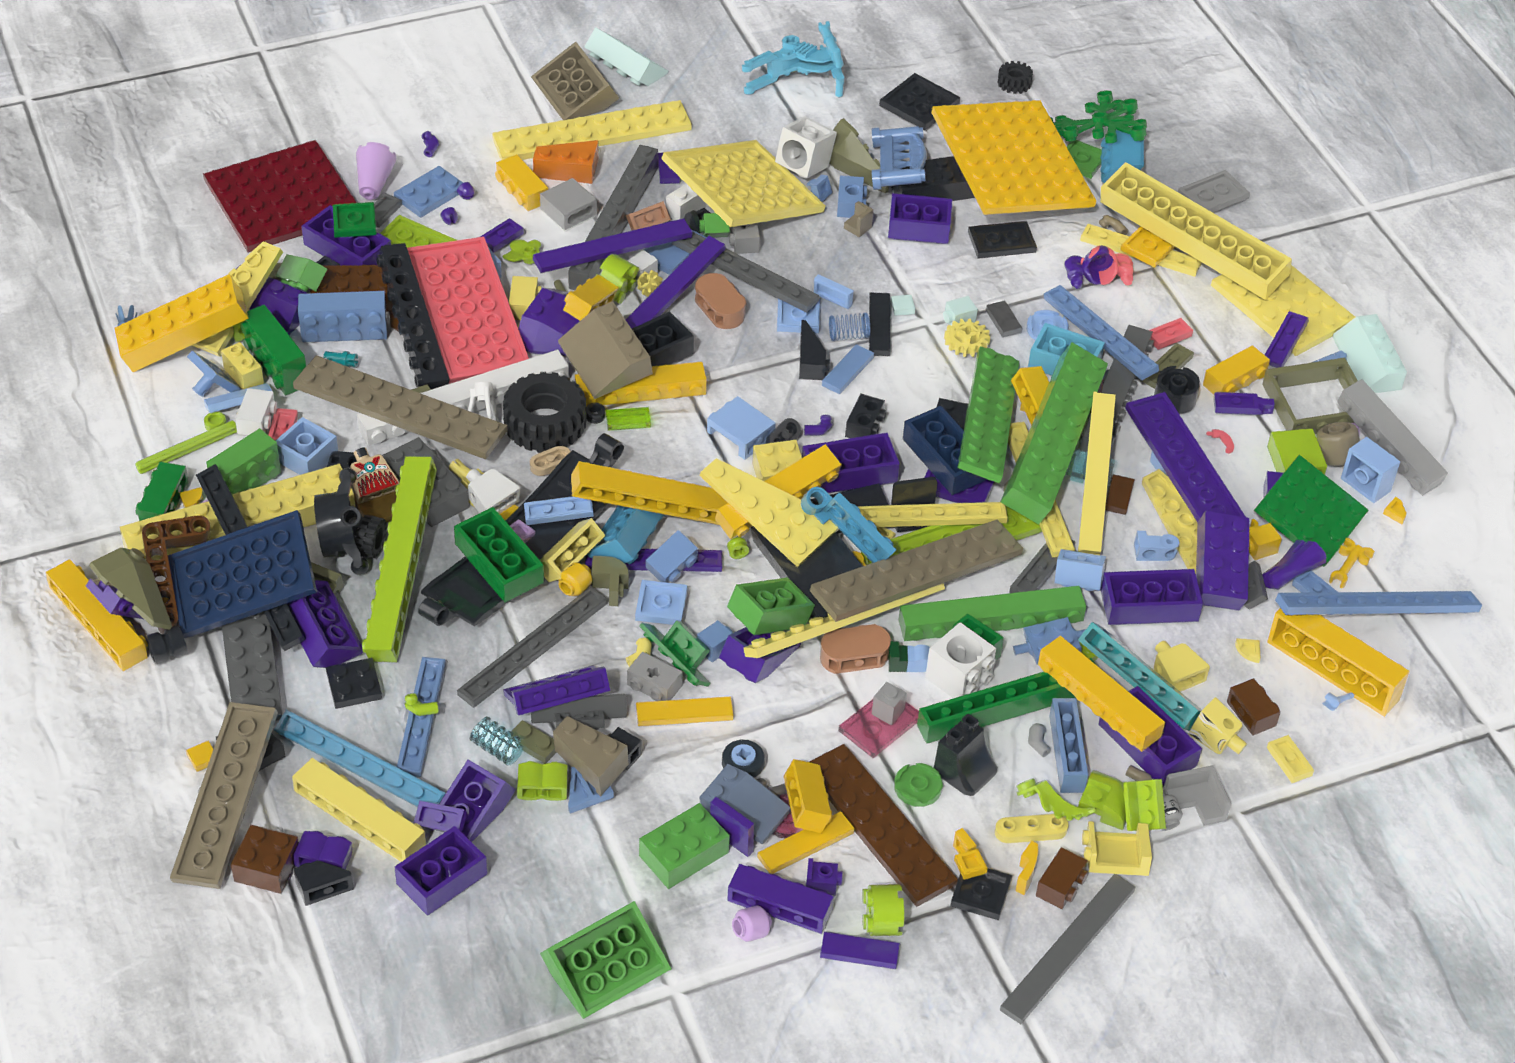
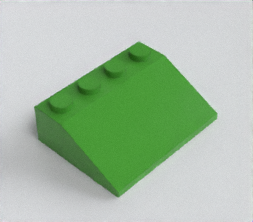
M635 901L540 953L550 974L583 1019L671 970L668 961Z

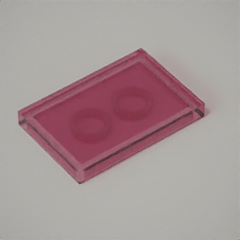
M872 699L840 724L838 731L870 757L875 758L917 724L919 711L908 702H905L903 713L893 725H890L872 715Z

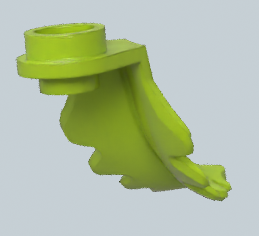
M1032 778L1016 785L1018 796L1023 795L1024 798L1038 793L1043 809L1046 812L1053 811L1057 819L1066 816L1068 821H1071L1073 818L1080 820L1082 817H1088L1096 812L1095 807L1079 808L1066 802L1046 780L1036 783L1035 779Z

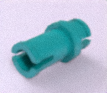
M325 351L323 358L347 367H357L358 360H355L358 359V354H350L349 351H344L343 353Z

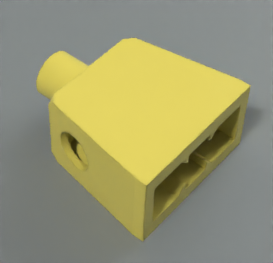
M1161 641L1156 645L1155 650L1158 654L1156 655L1154 670L1180 692L1206 681L1210 666L1189 646L1181 643L1170 647L1166 641Z

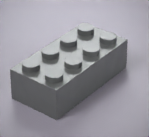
M420 437L382 455L399 483L401 479L400 467L404 465L405 457H432L437 471L426 520L430 527L469 508L468 489Z

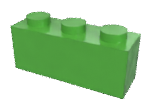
M286 254L276 277L281 279L282 283L304 292L308 290L316 291L327 268L311 259Z

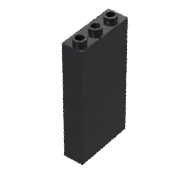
M754 526L751 527L753 542L780 578L788 577L815 605L810 615L811 619L828 617V612L810 592L811 585L863 567L837 533H834L797 567Z

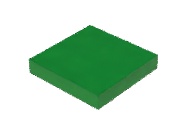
M374 202L333 205L335 238L376 235Z

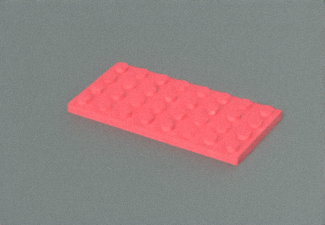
M484 237L407 248L450 379L449 384L529 359Z

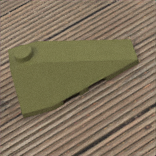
M120 547L89 564V567L105 585L111 583L117 588L116 594L120 598L133 603L132 609L151 626L170 630L172 625L153 572L140 550Z

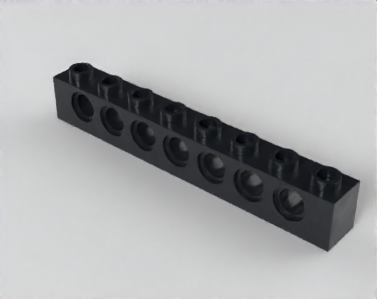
M406 244L381 246L379 255L376 256L378 267L382 269L383 284H387L388 300L393 303V316L399 322L398 331L404 338L403 346L405 352L409 354L410 369L414 370L415 385L416 387H421L428 384L431 390L448 385L450 379Z

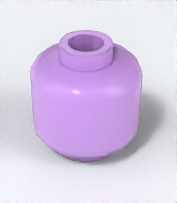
M753 906L737 911L732 921V928L737 937H740L745 942L766 937L772 920L769 913L762 907Z

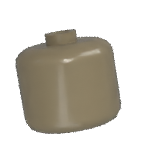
M1349 422L1327 424L1320 428L1316 435L1326 464L1329 466L1343 467L1349 448L1360 441L1358 428Z

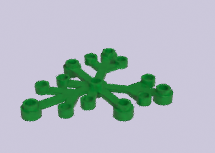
M1109 90L1097 93V101L1100 105L1095 102L1085 104L1086 113L1097 111L1092 115V119L1073 120L1065 115H1059L1055 117V122H1053L1060 136H1063L1069 142L1075 141L1079 133L1095 127L1092 130L1094 139L1103 138V127H1108L1107 134H1105V142L1109 144L1117 142L1116 130L1130 134L1134 141H1142L1147 135L1146 119L1134 120V116L1131 115L1135 114L1138 109L1137 100L1130 98L1113 101L1112 91ZM1111 109L1116 110V111H1113V112H1111V113H1109V114L1106 113L1107 111H1109V110H1111Z

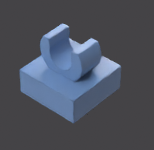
M821 175L807 183V186H811V192L821 202L832 194L827 175Z

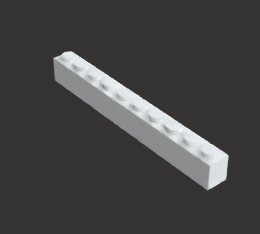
M555 350L421 394L468 411L471 397L470 389H475V383L491 382L497 405L503 403L505 392L512 383H517L519 378H525L531 373L540 374V372H546L547 374L555 372L559 376L565 375L569 377V367L559 350ZM475 397L472 412L486 408V402L478 401L477 397ZM357 413L358 429L368 446L410 433V431Z

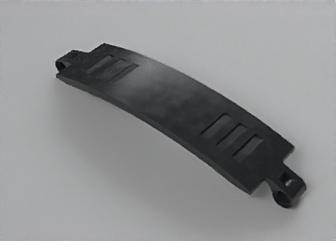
M603 433L598 437L590 459L572 450L505 521L509 526L518 519L526 524L524 503L572 497L571 474L578 462H587L612 468L622 455L624 445L617 439ZM592 500L594 517L528 525L535 530V535L525 544L540 560L578 522L590 518L594 520L608 503ZM464 556L421 590V594L427 598L420 604L418 613L437 626L443 625L454 617H459L475 627L509 601L504 602L466 556Z

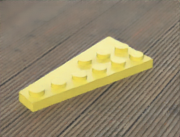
M262 242L245 258V262L228 273L240 287L247 311L283 254L281 248ZM233 326L192 346L220 357L222 354L221 350L226 348L234 334Z
M717 458L700 472L699 476L797 567L839 530L830 519L825 524H822L814 515L806 514L801 508V499Z
M1158 469L1143 477L1141 484L1168 534L1174 535L1179 539L1178 552L1187 569H1194L1196 574L1197 521L1170 478Z

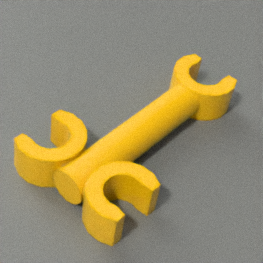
M1346 538L1344 544L1340 546L1339 553L1348 557L1340 570L1331 573L1329 583L1338 579L1341 581L1340 588H1344L1348 580L1347 574L1357 558L1362 565L1367 566L1370 558H1373L1375 551L1369 547L1362 548V546L1356 545L1352 539Z

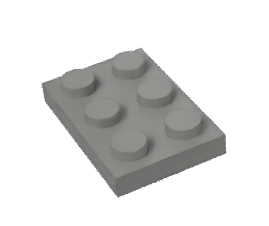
M1226 170L1178 188V193L1212 213L1246 200L1250 194Z

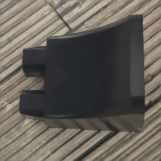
M966 714L958 724L938 741L934 769L939 772L941 779L964 795L973 796L996 775L997 766L986 746L984 729L978 725V719L970 714Z

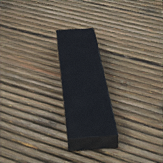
M870 292L869 351L874 352V356H890V293Z

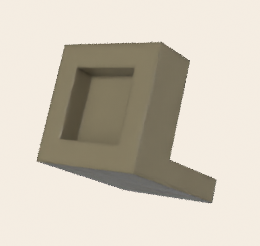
M860 201L856 202L854 215L844 222V229L857 237H861L872 228L874 209Z

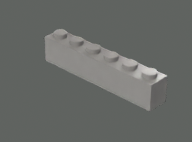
M1363 379L1342 391L1337 401L1341 409L1347 412L1354 420V423L1366 433L1369 439L1400 461L1398 472L1406 477L1415 490L1423 496L1442 484L1448 472Z

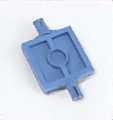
M1068 617L1024 627L1026 643L1013 646L1015 656L1028 652L1034 657L1036 665H1038L1040 650L1060 635L1081 652L1078 639L1086 629L1076 631L1071 626Z

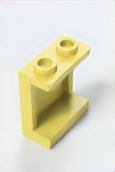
M1088 821L1087 830H1083L1082 845H1086L1084 847V859L1088 860L1090 873L1149 876L1152 853L1148 824L1138 823L1136 834L1095 832L1094 822Z

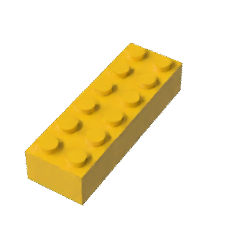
M228 274L114 329L120 357L130 370L135 372L249 318L242 291L232 276Z
M1281 608L1275 613L1267 643L1346 693L1352 692L1354 698L1384 717L1400 701L1410 672L1402 665L1394 662L1362 640L1333 624L1322 615H1285Z

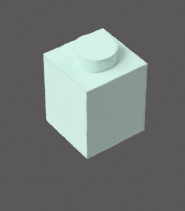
M965 296L946 302L943 317L945 322L951 326L952 321L960 323V319H963L964 322L971 319V322L975 323L978 309L970 297Z

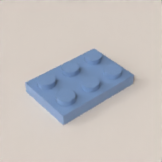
M437 166L395 191L394 197L401 199L402 205L422 218L458 196L457 189L463 182L441 166Z

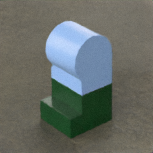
M890 641L889 672H926L930 647L923 644L917 646L899 645V641Z

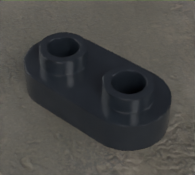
M787 418L766 437L765 442L768 444L796 440L801 434V427L795 419Z

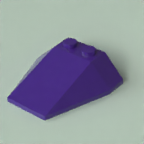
M542 288L524 312L518 330L527 352L546 354L559 350L561 355L566 356L558 340L580 322V320L563 310L566 305L564 300L568 292L555 288Z

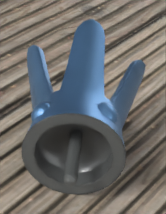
M133 305L129 307L127 318L124 317L122 307L118 306V315L115 313L118 326L137 317L138 312H136L134 317Z

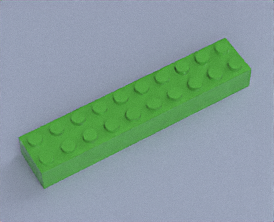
M1073 342L1070 343L1057 362L1000 501L1037 524H1040L1053 507L1092 407L1093 392H1098L1108 366L1107 362Z

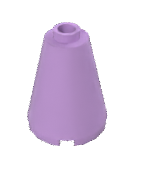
M368 142L363 147L360 145L356 152L359 193L367 200L376 199L379 196L396 163L395 152H390V147L376 142Z

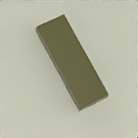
M1176 343L1155 362L1159 365V371L1144 380L1140 379V381L1155 389L1159 372L1169 366H1176V369H1181L1193 358L1194 352Z

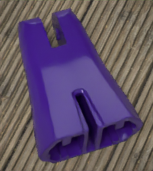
M1296 540L1283 558L1262 574L1265 588L1279 590L1294 578L1325 564L1327 557L1324 550L1315 541L1305 542L1304 540Z

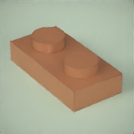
M664 201L626 215L631 230L658 225L671 220Z

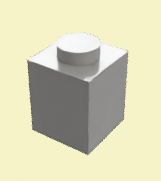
M886 681L873 698L872 715L893 725L905 710L907 692Z

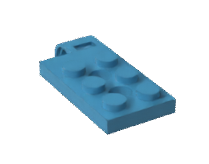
M813 487L802 497L801 508L806 514L814 515L822 524H825L830 519L872 563L883 559L886 560L896 551L892 541L882 536L877 531L876 525L872 521L866 520L861 514L860 509L856 505L851 504L840 492L832 498L823 488ZM810 497L816 498L819 505L813 504Z

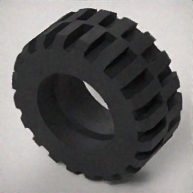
M540 372V374L531 373L525 378H519L517 383H512L504 394L503 420L504 424L507 425L508 437L512 441L514 440V443L521 447L523 445L526 450L532 451L533 449L538 453L557 446L568 447V444H574L582 436L586 428V398L583 390L575 381H570L569 377L565 375L559 376L555 372H552V374H547L546 372ZM538 409L558 411L552 415H536L531 413Z

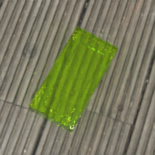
M649 407L606 410L608 431L651 428Z

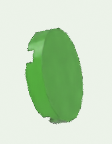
M923 763L903 766L897 772L894 780V790L898 798L914 807H925L933 804L939 799L943 789V782L939 772L932 766Z

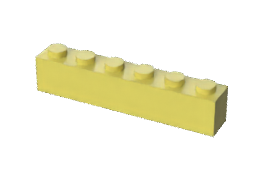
M311 758L292 776L296 793L400 862L426 845L425 831L420 825L411 823L400 812L388 808L382 800L373 798L362 787H356L344 775H338L332 771L324 762L320 763Z

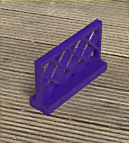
M592 665L503 689L504 696L515 706L516 714L519 716L610 691L606 668L604 666L596 668Z

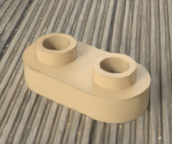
M557 446L536 454L530 459V471L537 476L550 474L571 451L567 447Z

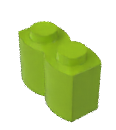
M534 761L518 764L517 798L522 800L545 799L549 801L567 799L568 765L559 762L540 764Z

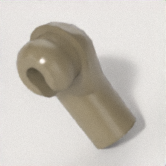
M1104 215L1099 220V224L1104 229H1107L1110 225L1117 233L1123 235L1128 233V229L1124 224L1114 217Z
M1132 765L1128 767L1125 774L1135 781L1152 780L1150 774Z

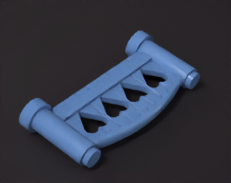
M915 126L884 130L872 128L873 148L880 147V169L872 170L873 190L882 189L884 186L916 184L925 181V169L923 168L926 163L927 153L922 141L924 139L923 127ZM909 142L908 145H904V144H900V143ZM909 149V153L901 152L903 150ZM905 158H909V159H910V161H900V160L905 159ZM910 166V169H901L903 167Z

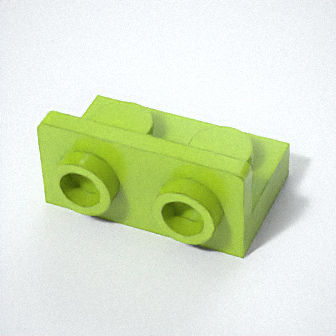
M1162 779L1124 782L1127 830L1137 831L1138 823L1148 824L1149 830L1166 829Z

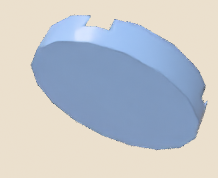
M1039 310L1034 312V315H1030L1026 327L1028 334L1036 340L1045 323L1068 330V322L1064 316L1063 318L1059 316L1058 312Z

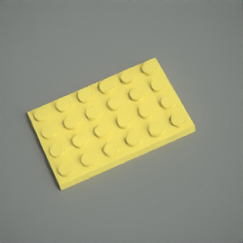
M1292 265L1290 275L1266 300L1224 275L1212 279L1211 286L1273 338L1289 311L1308 317L1309 322L1291 352L1295 356L1333 337L1335 332L1356 318Z

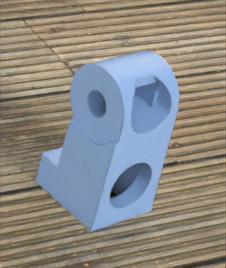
M1137 531L1134 541L1136 561H1170L1176 557L1179 547V539L1171 534L1149 536L1146 531Z

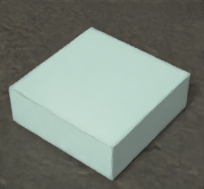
M912 295L891 296L894 316L915 314Z

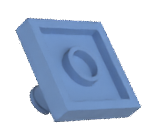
M193 350L187 356L204 373L202 378L192 388L201 397H204L205 393L214 383L229 392L241 390L213 362Z

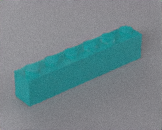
M1091 622L1078 641L1134 688L1139 686L1180 727L1190 731L1202 710L1101 625Z

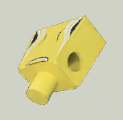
M1216 697L1200 712L1188 733L1217 754H1221L1229 747L1239 755L1247 746V743L1237 736L1243 726L1242 722Z

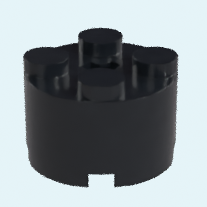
M1176 366L1166 367L1159 372L1154 395L1165 392L1179 414L1187 413L1196 405L1200 387L1199 377L1193 370L1183 367V369H1176Z

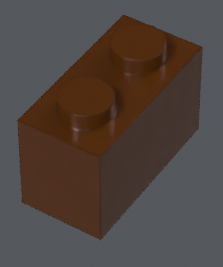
M1254 678L1230 687L1227 703L1252 736L1277 726L1281 711L1278 705L1266 694L1263 686L1259 685Z
M1061 847L1039 880L1036 897L1063 909L1067 901L1071 903L1075 898L1078 884H1084L1089 873L1086 871L1088 860Z

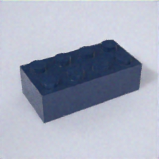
M938 406L904 421L902 439L949 493L954 495L988 479L958 468L964 431L942 406Z

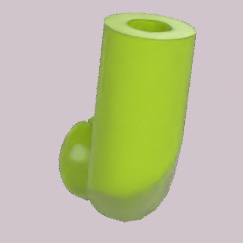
M415 693L405 696L406 702L404 705L406 709L415 715L424 716L439 713L437 702L421 703L418 701Z

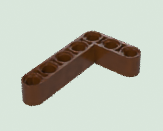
M202 515L151 522L142 529L145 559L151 567L154 578L158 576L166 578L164 581H156L161 597L170 599L164 605L169 619L174 621L171 624L172 627L179 626L166 549L201 544L209 540L210 522ZM197 527L205 528L202 532H197L194 529ZM175 530L182 532L178 536H174L171 534V532ZM151 534L158 535L156 539L148 538ZM154 555L162 556L160 560L151 559ZM158 628L159 632L164 634L165 629Z

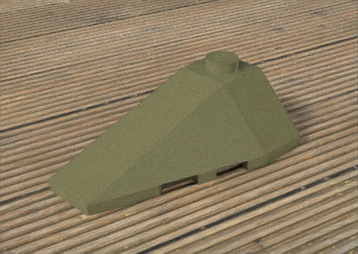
M843 118L833 129L837 134L829 164L849 176L864 177L863 183L873 187L872 170L880 169V163L877 159H872L868 152L869 147L867 144L862 145L857 138L859 135L857 130ZM884 186L879 191L887 193L889 186Z

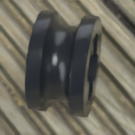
M596 402L587 405V421L592 424L603 422L605 419V407Z

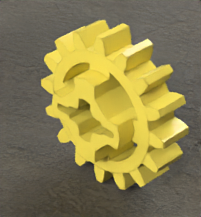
M960 319V323L952 321V326L948 325L947 330H945V345H949V351L956 350V355L963 353V357H966L967 354L974 357L980 346L988 348L990 331L985 330V325L979 326V321L975 323L971 322V319H968L967 322Z

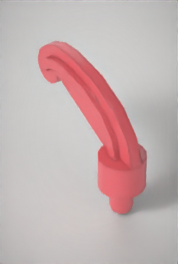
M1212 429V431L1206 432V435L1212 438L1221 439L1227 447L1225 449L1226 453L1230 454L1233 452L1234 443L1226 432L1219 429Z

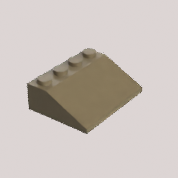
M574 42L531 76L562 120L585 117L603 111L619 99L618 95L577 42Z
M613 301L592 310L558 340L560 347L594 399L653 374L649 354Z

